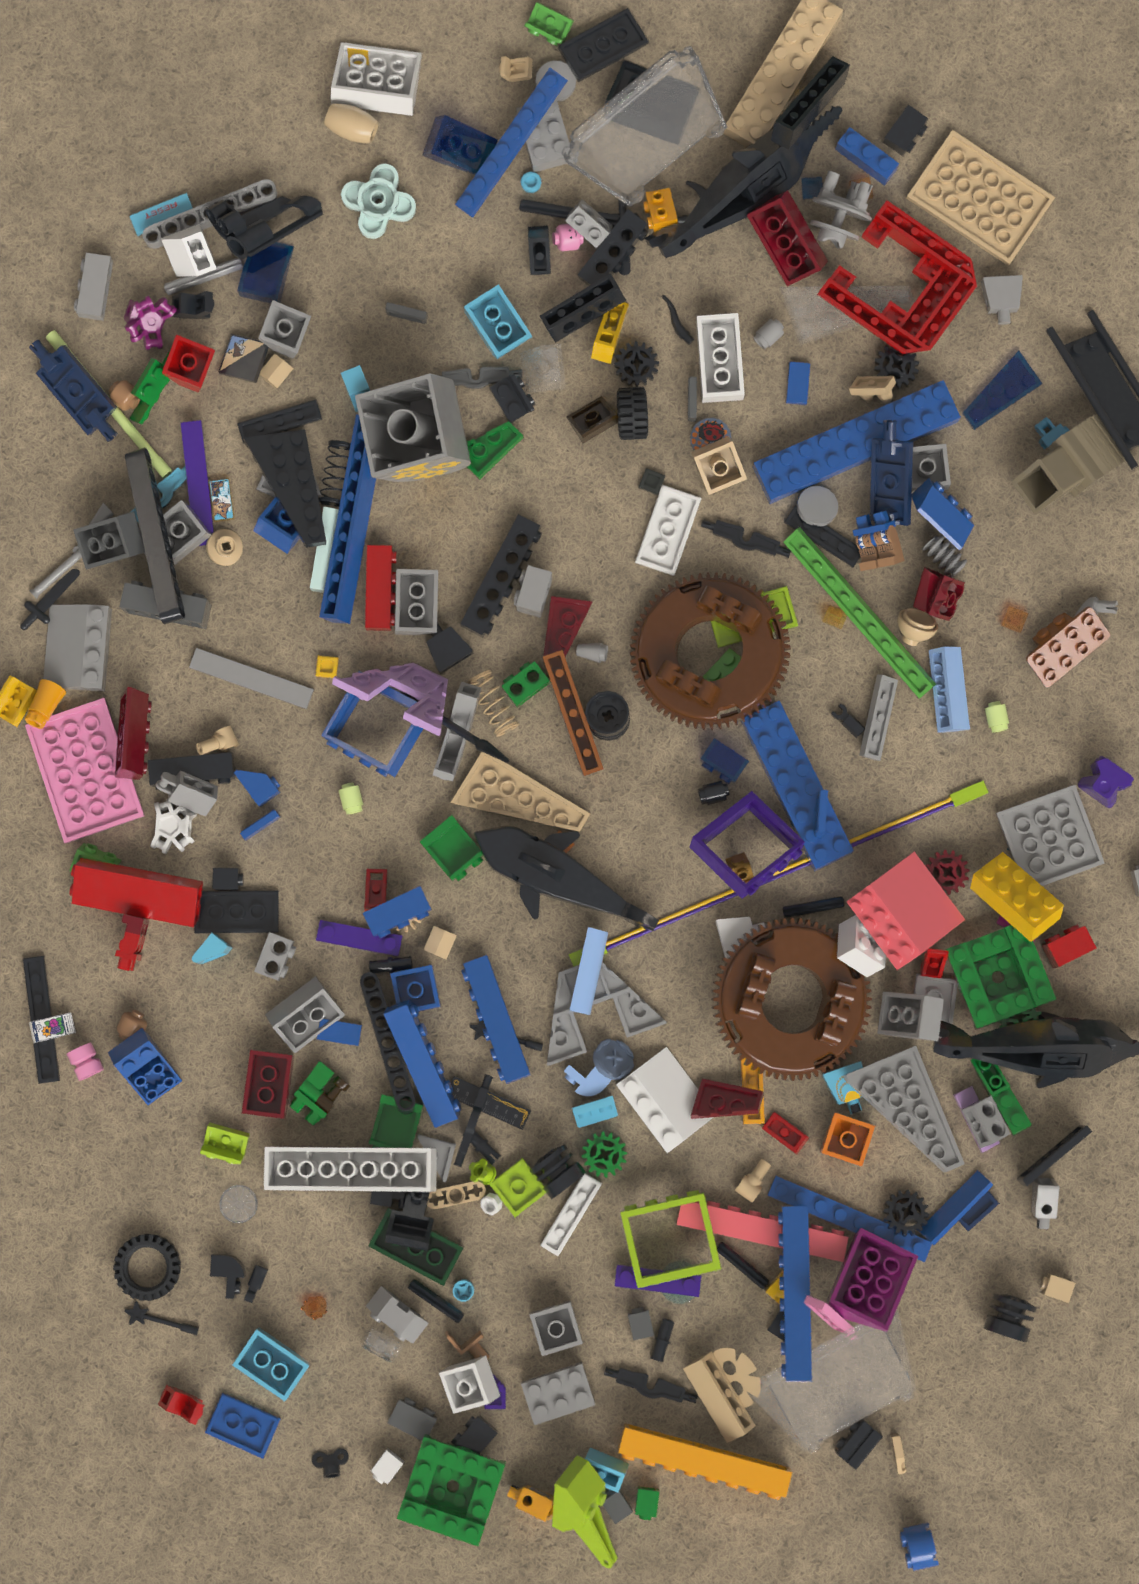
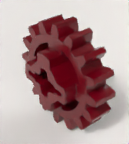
M943 850L942 855L936 852L935 859L932 857L928 858L931 864H926V868L932 876L933 868L937 870L938 877L936 881L946 891L947 896L951 895V890L958 893V886L964 888L965 884L963 881L969 880L965 873L970 872V869L964 868L968 862H961L962 855L960 854L956 857L954 850L951 851L950 855L947 853V850ZM951 859L952 861L950 863L944 864L939 860ZM957 866L960 868V878L956 873ZM942 868H950L951 871L949 873L951 877H944V871L942 870ZM947 881H950L952 884H954L953 886L949 887L942 886V884Z

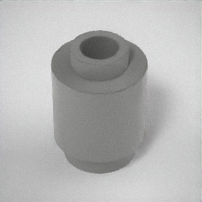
M769 319L756 332V336L753 338L765 350L767 347L770 348L784 334L782 330L784 326L777 319L774 321Z

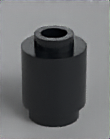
M722 780L702 785V788L698 789L701 804H707V806L727 801L726 796L730 795L727 783L723 784Z

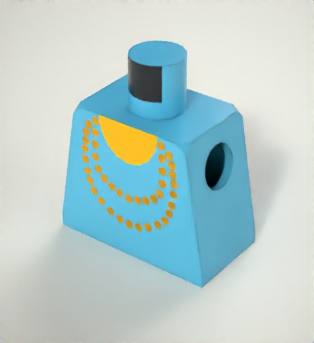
M861 1061L822 1074L837 1105L847 1103L850 1114L862 1111L858 1099L862 1096L844 1080L843 1075L863 1068Z

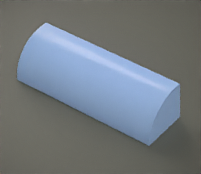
M961 647L929 650L931 677L936 683L933 687L937 731L938 733L970 730Z
M589 927L587 929L570 1011L591 1015L608 932Z

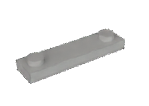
M877 674L859 756L875 761L881 760L898 683L897 679Z

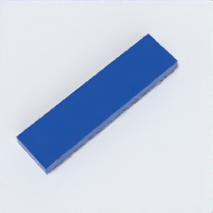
M977 1170L927 1221L928 1223L922 1226L923 1230L920 1233L935 1245L993 1184Z

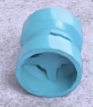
M467 1279L457 1281L453 1287V1295L458 1301H468L474 1294V1286Z

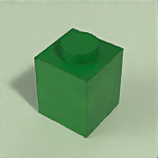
M638 1486L635 1515H639V1519L651 1520L652 1517L656 1518L659 1489Z

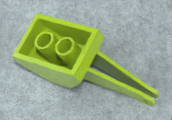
M577 1455L555 1483L552 1527L562 1532L574 1529L601 1565L611 1568L617 1560V1555L613 1549L599 1506L604 1504L607 1497L605 1494L606 1484L590 1462Z

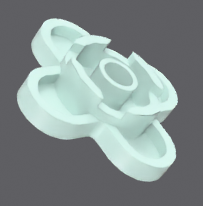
M389 164L376 166L367 183L351 181L341 191L344 205L351 210L361 212L358 221L359 229L369 239H376L382 236L386 231L389 220L405 222L410 220L416 212V204L413 197L407 193L397 191L399 183L398 173ZM377 199H381L383 201L380 204L375 203Z

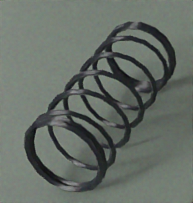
M330 440L327 449L335 455L328 456L325 458V460L333 466L325 467L323 470L326 474L332 477H326L321 480L324 485L330 488L321 489L319 492L324 497H319L318 499L319 502L322 504L331 505L329 503L335 502L334 504L337 505L333 506L339 507L340 499L331 498L327 495H324L322 491H342L341 488H334L326 484L324 480H344V478L336 477L326 472L325 470L328 468L346 469V467L337 466L336 464L331 463L327 459L331 457L348 458V456L339 455L331 451L329 448L332 447L336 449H342L339 447L345 446L344 448L347 449L344 450L350 451L351 443L339 440Z

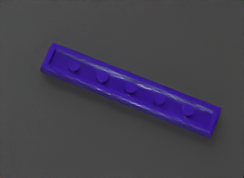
M202 421L180 422L189 504L212 534L214 532ZM205 540L199 546L207 545V540Z

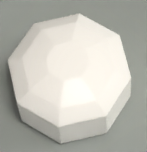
M489 1193L481 1199V1208L486 1214L494 1215L502 1209V1200L497 1194Z

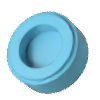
M535 172L525 173L521 178L522 189L528 193L537 192L541 187L540 176Z

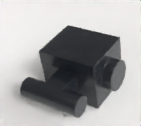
M372 1191L370 1204L392 1207L393 1199H399L398 1208L403 1209L408 1191Z

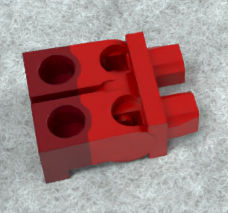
M123 914L122 923H126L127 926L124 938L119 943L120 950H116L115 956L120 957L117 968L134 971L136 961H141L142 955L139 953L143 949L149 919Z

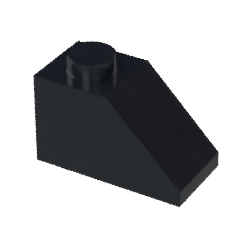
M548 225L528 227L530 274H551Z

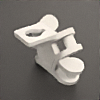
M168 799L160 804L159 802L154 803L157 814L155 836L151 842V847L154 849L157 847L162 850V853L167 854L173 842L183 852L186 845L195 842L191 837L192 819L197 814L181 806L174 810L173 803L169 802ZM169 809L168 813L162 814V811ZM182 813L185 816V818L182 820L178 816V814ZM182 833L184 837L178 841L175 837ZM161 836L167 838L166 842L160 840Z

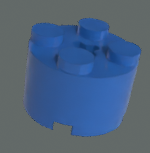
M928 1522L905 1527L903 1532L899 1534L902 1547H907L908 1551L905 1554L907 1568H912L913 1571L939 1566L938 1560L934 1561L933 1559L936 1558L935 1555L937 1553L931 1530L926 1531V1528H929Z

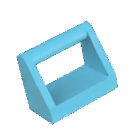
M211 933L192 956V961L198 964L207 963L227 955L232 947L218 935Z

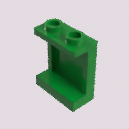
M452 815L420 841L421 845L452 882L455 879L459 882L468 874L466 870L469 867L473 866L476 868L484 861L482 859L484 855L480 848Z
M382 1094L368 1144L373 1145L372 1148H412L424 1105L415 1103V1109L412 1113L401 1114L396 1107L394 1097ZM401 1100L400 1105L403 1108H408L412 1105V1102Z

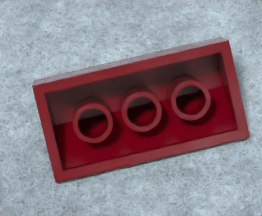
M788 190L772 197L747 214L749 221L786 286L822 270L827 264L826 256Z
M127 687L120 696L115 778L140 780L143 774L147 772V762H144V756L148 753L149 742L146 741V734H149L150 721H147V714L151 712L152 701H148L149 694L132 687Z

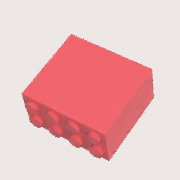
M915 851L847 901L852 911L897 970L921 955L965 920Z

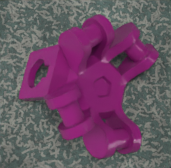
M149 295L145 296V300L139 303L130 299L124 314V320L127 323L125 329L131 335V342H137L143 338L145 350H150V347L162 349V328L165 320L172 317L177 308L173 305L170 306L165 297L159 299L154 305ZM155 333L156 339H149V334Z

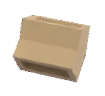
M274 354L262 368L260 376L277 389L293 368Z
M433 926L424 951L447 960L457 935Z

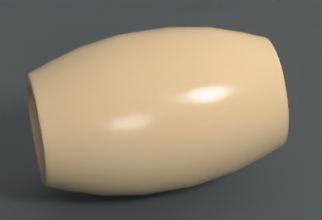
M331 104L327 111L324 125L336 135L349 141L371 143L376 135L379 122L370 114L357 107L346 104Z

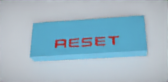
M187 193L130 215V219L137 236L143 234L146 227L190 210L193 207Z

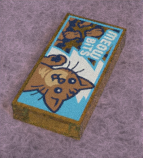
M230 479L208 481L214 522L235 520Z

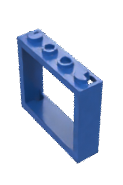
M390 687L380 692V694L408 709L417 703ZM346 692L321 736L328 740L326 743L328 746L334 749L340 747L344 749L342 753L352 759L356 756L360 758L359 762L364 766L370 768L373 765L377 768L375 771L384 777H387L389 774L395 778L423 728L411 724L388 765H385L337 738L360 700L357 696Z

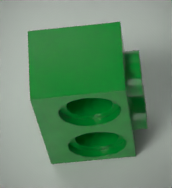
M535 661L533 663H525L519 668L521 672L515 676L511 674L503 680L504 685L501 687L516 708L550 684V680ZM530 672H536L539 678L537 681L531 682L527 679V675ZM518 684L522 687V692L517 695L513 694L510 691L511 687Z

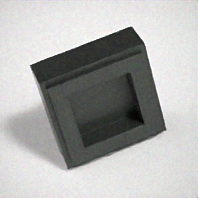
M646 468L639 488L658 495L665 475Z

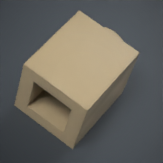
M1048 1273L1047 1277H1043L1040 1289H1043L1042 1294L1069 1303L1075 1282Z

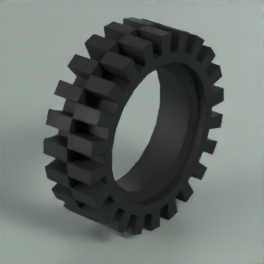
M152 1234L138 1235L126 1241L118 1250V1254L114 1259L115 1265H113V1270H115L114 1278L117 1279L118 1287L123 1289V1293L130 1295V1298L139 1299L138 1301H153L165 1296L174 1288L181 1273V1260H179L178 1251L176 1252L174 1245L169 1243L166 1238ZM140 1248H154L166 1260L167 1270L165 1277L156 1286H140L129 1275V1260L133 1253Z

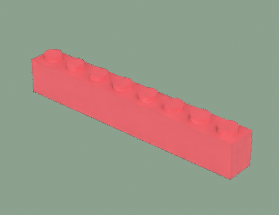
M707 1201L713 1233L783 1249V1246H779V1233H783V1225H778V1216L770 1215L769 1218L761 1217V1212L749 1210L748 1214L742 1213L739 1207L728 1205V1209L719 1207L720 1203ZM693 1202L680 1205L676 1225L706 1231L700 1203ZM811 1224V1228H809V1255L844 1262L849 1238L844 1236L845 1231L832 1229L831 1232L823 1231V1226Z

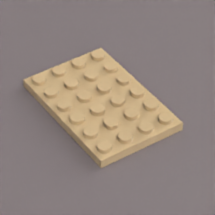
M952 130L906 199L1009 266L1055 197Z

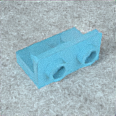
M613 1096L572 1108L579 1128L618 1116Z

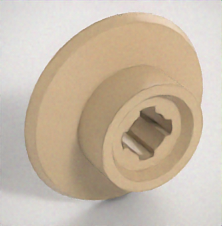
M219 529L208 538L206 549L208 556L213 562L221 566H229L240 558L243 544L236 532L230 529ZM228 543L230 550L224 551L222 544Z

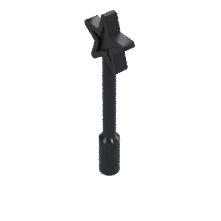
M483 1020L479 1021L478 1025H470V1028L476 1031L474 1040L481 1036L485 1037L483 1029L486 1026ZM518 1038L519 1044L530 1049L542 1051L543 1043Z
M138 1301L134 1303L133 1309H125L124 1311L131 1316L129 1325L133 1324L136 1320L145 1324L144 1319L178 1328L180 1331L197 1335L199 1331L197 1326L186 1323L180 1324L145 1314L149 1309H140Z

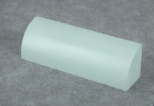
M323 507L322 521L326 545L317 546L310 583L311 591L324 593L339 509Z

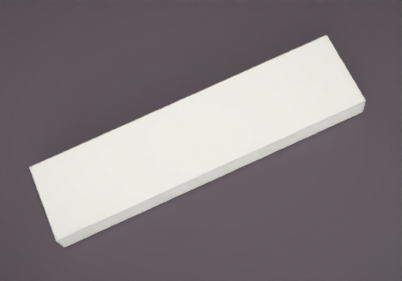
M584 1174L580 1178L540 1246L559 1256L602 1185L601 1182L588 1174Z

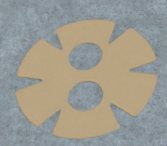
M721 1348L713 1352L729 1382L738 1381L742 1385L743 1392L738 1397L744 1408L752 1405L754 1402L747 1392L758 1397L761 1389L760 1377L749 1376V1374L757 1370L753 1362L744 1353H741L736 1361L735 1349ZM725 1361H731L735 1365L736 1372L734 1375H728L724 1371L723 1364Z

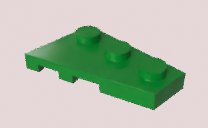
M508 421L486 432L485 435L468 441L467 446L471 464L466 468L480 480L524 438L523 434Z

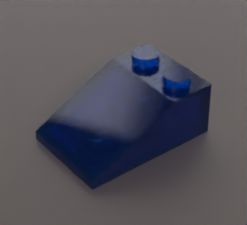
M447 115L435 117L422 156L476 175L496 146L498 139Z
M276 242L254 256L247 257L237 289L239 296L270 304L272 300L280 303L294 246Z

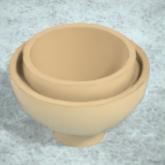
M907 608L899 612L897 619L898 627L903 634L902 640L906 644L917 646L918 642L926 641L936 634L938 624L933 616L916 608Z

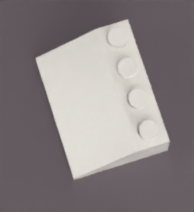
M341 42L331 85V104H346L359 109L412 116L422 53ZM347 48L368 50L369 65H366L365 56L354 54L350 57L349 67ZM356 60H360L363 62L359 65L354 64Z
M667 1047L616 1084L666 1153L670 1152L714 1118L691 1119L692 1109L699 1089Z

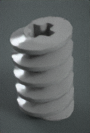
M944 535L935 536L922 550L929 549L927 556L935 555L933 562L941 561L938 568L946 567L944 575L952 573L951 577L953 578L965 567L968 560L959 561L962 554L954 555L956 547L949 549L948 547L951 542L943 543Z

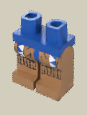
M886 511L873 514L875 521L873 525L871 524L869 514L856 517L858 529L853 530V534L856 536V544L861 557V563H859L860 571L895 565L905 561L895 528V520L889 521Z

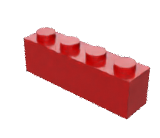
M367 545L366 631H391V626H395V613H392V605H396V593L392 592V584H396V572H393V564H397V551H393L392 545Z

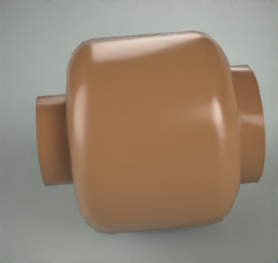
M126 380L116 381L109 389V398L123 411L131 408L135 409L140 402L138 398L131 394L134 385Z
M137 1010L123 1013L116 1028L119 1033L118 1036L126 1040L141 1028L146 1030L148 1023L143 1018L144 1014Z

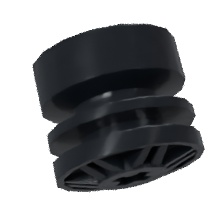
M599 692L591 697L586 705L585 715L591 733L598 739L605 741L617 740L628 730L630 724L628 704L616 692ZM611 714L613 720L609 719L608 722H605L603 716Z
M565 1144L550 1150L537 1160L534 1167L530 1170L533 1175L541 1169L543 1174L536 1179L538 1182L545 1178L549 1180L543 1189L551 1200L586 1174V1171L579 1162L568 1165L567 1161L573 1155L571 1152L564 1158L562 1157L561 1153L567 1149Z
M994 1293L992 1299L1000 1301L1001 1305H990L992 1309L998 1311V1315H987L984 1329L1027 1343L1031 1329L1022 1323L1023 1320H1034V1317L1025 1313L1026 1310L1036 1313L1037 1307L1031 1305L1027 1300L1012 1295H998Z

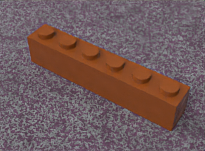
M563 650L543 656L542 659L582 775L586 776L603 770L604 768Z

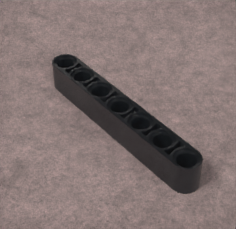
M367 972L361 976L360 986L398 1111L401 1114H410L415 1109V1097L402 1054L388 1023L383 1028L376 1025L377 1020H386L384 1012L387 1005L379 978L375 973ZM371 979L375 981V985L372 988H367L364 986V982ZM373 999H378L381 1001V1005L374 1008L370 1005V1002ZM391 1039L394 1043L391 1047L386 1048L382 1045V1041ZM395 1058L400 1064L392 1068L388 1065V1061ZM401 1078L405 1080V1086L402 1088L396 1087L394 1085L396 1079ZM403 1099L411 1100L412 1105L408 1108H403L400 1105Z

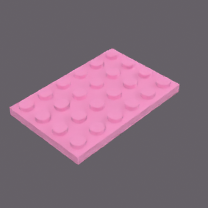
M105 698L52 715L43 729L32 727L29 724L25 725L65 844L145 816L133 779L115 778L118 735Z

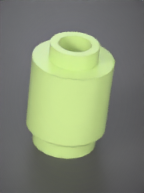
M1000 701L988 703L985 713L988 727L991 728L992 733L1008 730L1007 724H1009L1005 704H1001Z
M354 783L342 785V789L338 791L346 815L363 811V801L359 786H354Z

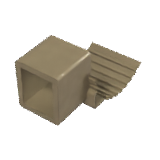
M1096 413L1056 439L1041 452L1043 457L1036 460L1012 481V484L1033 513L1038 514L1061 500L1068 493L1075 498L1094 481L1126 460ZM1133 449L1130 450L1133 456L1137 455ZM1041 468L1044 470L1049 479L1055 485V487L1058 490L1057 492L1053 489L1048 480L1042 474V472L1040 471Z

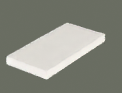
M662 485L635 563L674 576L701 498Z

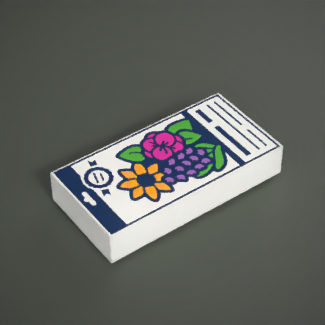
M71 1012L29 1022L33 1043L76 1033Z

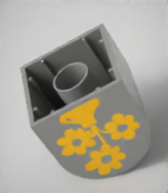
M430 373L355 395L372 478L394 482L416 481L450 474L464 469L471 464L454 380Z

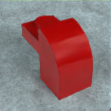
M166 1385L158 1402V1405L165 1411L179 1415L188 1423L194 1425L201 1418L205 1406L200 1398L169 1385Z

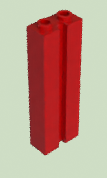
M81 858L72 867L71 876L74 877V881L69 891V895L72 896L71 904L194 927L199 921L203 881Z

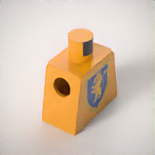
M512 1484L507 1496L517 1501L516 1508L544 1522L552 1519L554 1496L529 1485L524 1486L522 1489ZM528 1496L532 1498V1504L528 1502Z

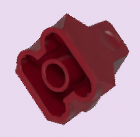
M924 567L913 607L934 617L950 621L956 612L957 601L964 592L965 582Z

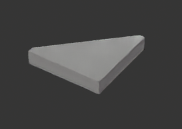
M418 1134L417 1138L423 1148H437L436 1170L442 1181L447 1182L456 1144Z

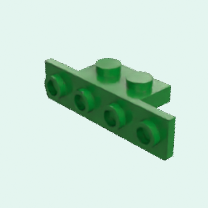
M169 352L162 363L154 358L150 359L131 391V394L140 400L129 418L131 421L142 425L149 417V412L153 405L159 400L163 388L169 383L170 379L162 374Z

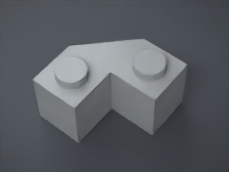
M382 1286L366 1305L372 1312L370 1316L378 1323L384 1322L395 1331L394 1335L403 1342L406 1339L414 1343L429 1324L420 1314L405 1305L397 1296Z

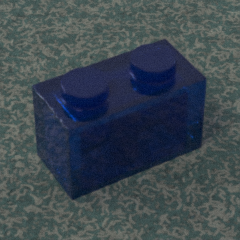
M715 738L700 759L703 763L701 766L711 773L713 770L720 774L719 778L727 784L730 782L735 784L749 763L747 759Z

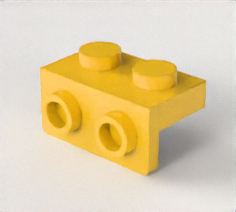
M10 675L0 691V718L18 727L30 707L37 690Z

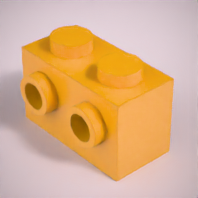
M670 188L646 192V201H643V208L645 214L649 213V217H647L648 229H653V232L661 228L678 224Z

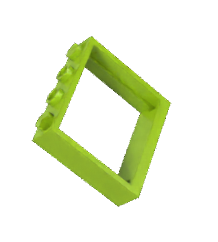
M699 1189L686 1192L687 1196L678 1197V1194L665 1197L666 1201L662 1202L653 1199L645 1201V1205L637 1207L636 1204L624 1206V1210L620 1214L637 1288L721 1270L704 1192L699 1193ZM699 1201L712 1261L642 1276L628 1217Z

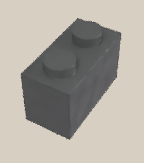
M405 1397L404 1400L400 1398L388 1424L423 1441L424 1435H430L438 1417L434 1416L436 1412L427 1407L421 1409L415 1406L417 1402L408 1397Z

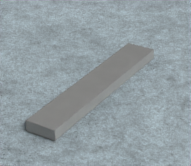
M196 648L189 668L304 709L308 708L314 689L198 648Z

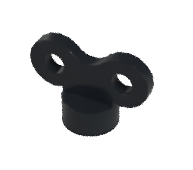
M337 1449L331 1455L317 1452L312 1457V1464L316 1468H323L324 1478L339 1477L341 1475L340 1465L348 1462L349 1454L345 1449ZM340 1454L344 1455V1458L342 1460L338 1459V1456ZM319 1457L323 1458L321 1463L317 1462Z

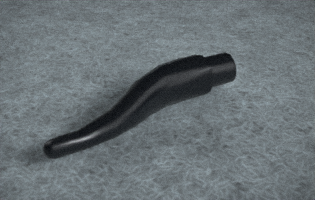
M663 295L662 298L670 310L674 331L681 340L690 345L695 339L681 324L672 302Z

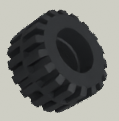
M644 387L618 388L617 415L618 432L621 440L646 439L648 436L647 394Z

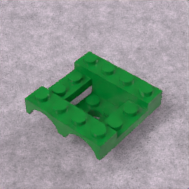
M1012 925L945 949V951H949L947 958L956 976L960 993L970 1011L975 1030L1056 1000L1034 942H1030ZM998 971L1003 974L1004 979L1001 983H995L992 980L994 972Z
M425 1434L397 1519L478 1547L506 1461L487 1458L471 1451L469 1448L449 1445ZM450 1480L457 1481L459 1483L458 1490H449L447 1483Z

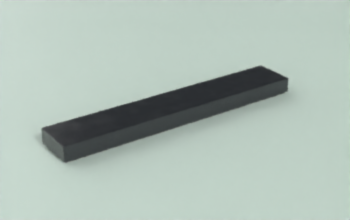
M45 956L23 958L30 1021L33 1022L52 1017ZM55 1038L33 1043L38 1084L60 1081Z

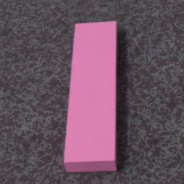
M808 1295L806 1296L805 1305L830 1327L849 1336L853 1334L855 1328L827 1303Z

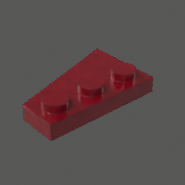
M551 596L543 656L563 650L566 658L593 603L592 601Z

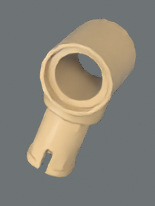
M227 726L214 732L212 738L197 743L196 749L200 755L214 750H221L224 753L233 746L235 748L238 747L239 743L232 727Z
M761 1159L751 1174L748 1173L747 1176H743L742 1181L734 1191L752 1203L761 1191V1181L771 1165Z

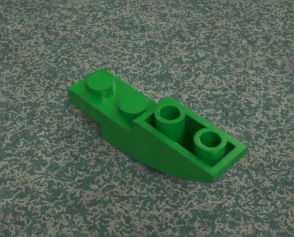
M971 1059L970 1061L988 1095L992 1096L997 1104V1108L1012 1135L1014 1136L1032 1126L999 1066Z

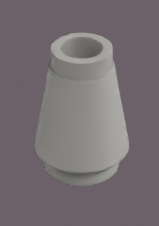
M603 643L578 644L576 655L601 663V661L606 662L608 645H603Z

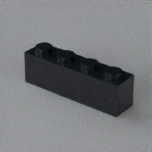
M229 752L148 760L150 786L159 790L155 784L158 780H161L163 772L177 776L179 771L209 783L210 781H218V784H229L232 779H235L234 755Z

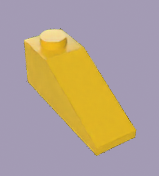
M623 302L603 315L594 341L591 359L611 364L629 303Z

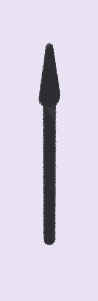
M401 692V694L413 699L414 701H419L415 697L407 693ZM443 716V726L475 745L477 750L505 763H509V759L489 741L478 738Z

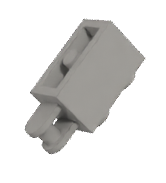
M179 771L177 776L163 772L161 780H158L155 784L157 789L168 794L169 802L203 816L208 814L217 801L218 786L183 771Z

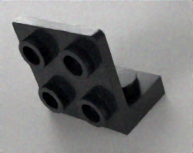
M514 374L489 387L510 423L535 410L533 398L530 394L526 395L523 390L525 385L522 379Z

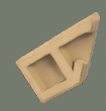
M892 1434L890 1438L898 1474H903L906 1472L901 1437L899 1434Z

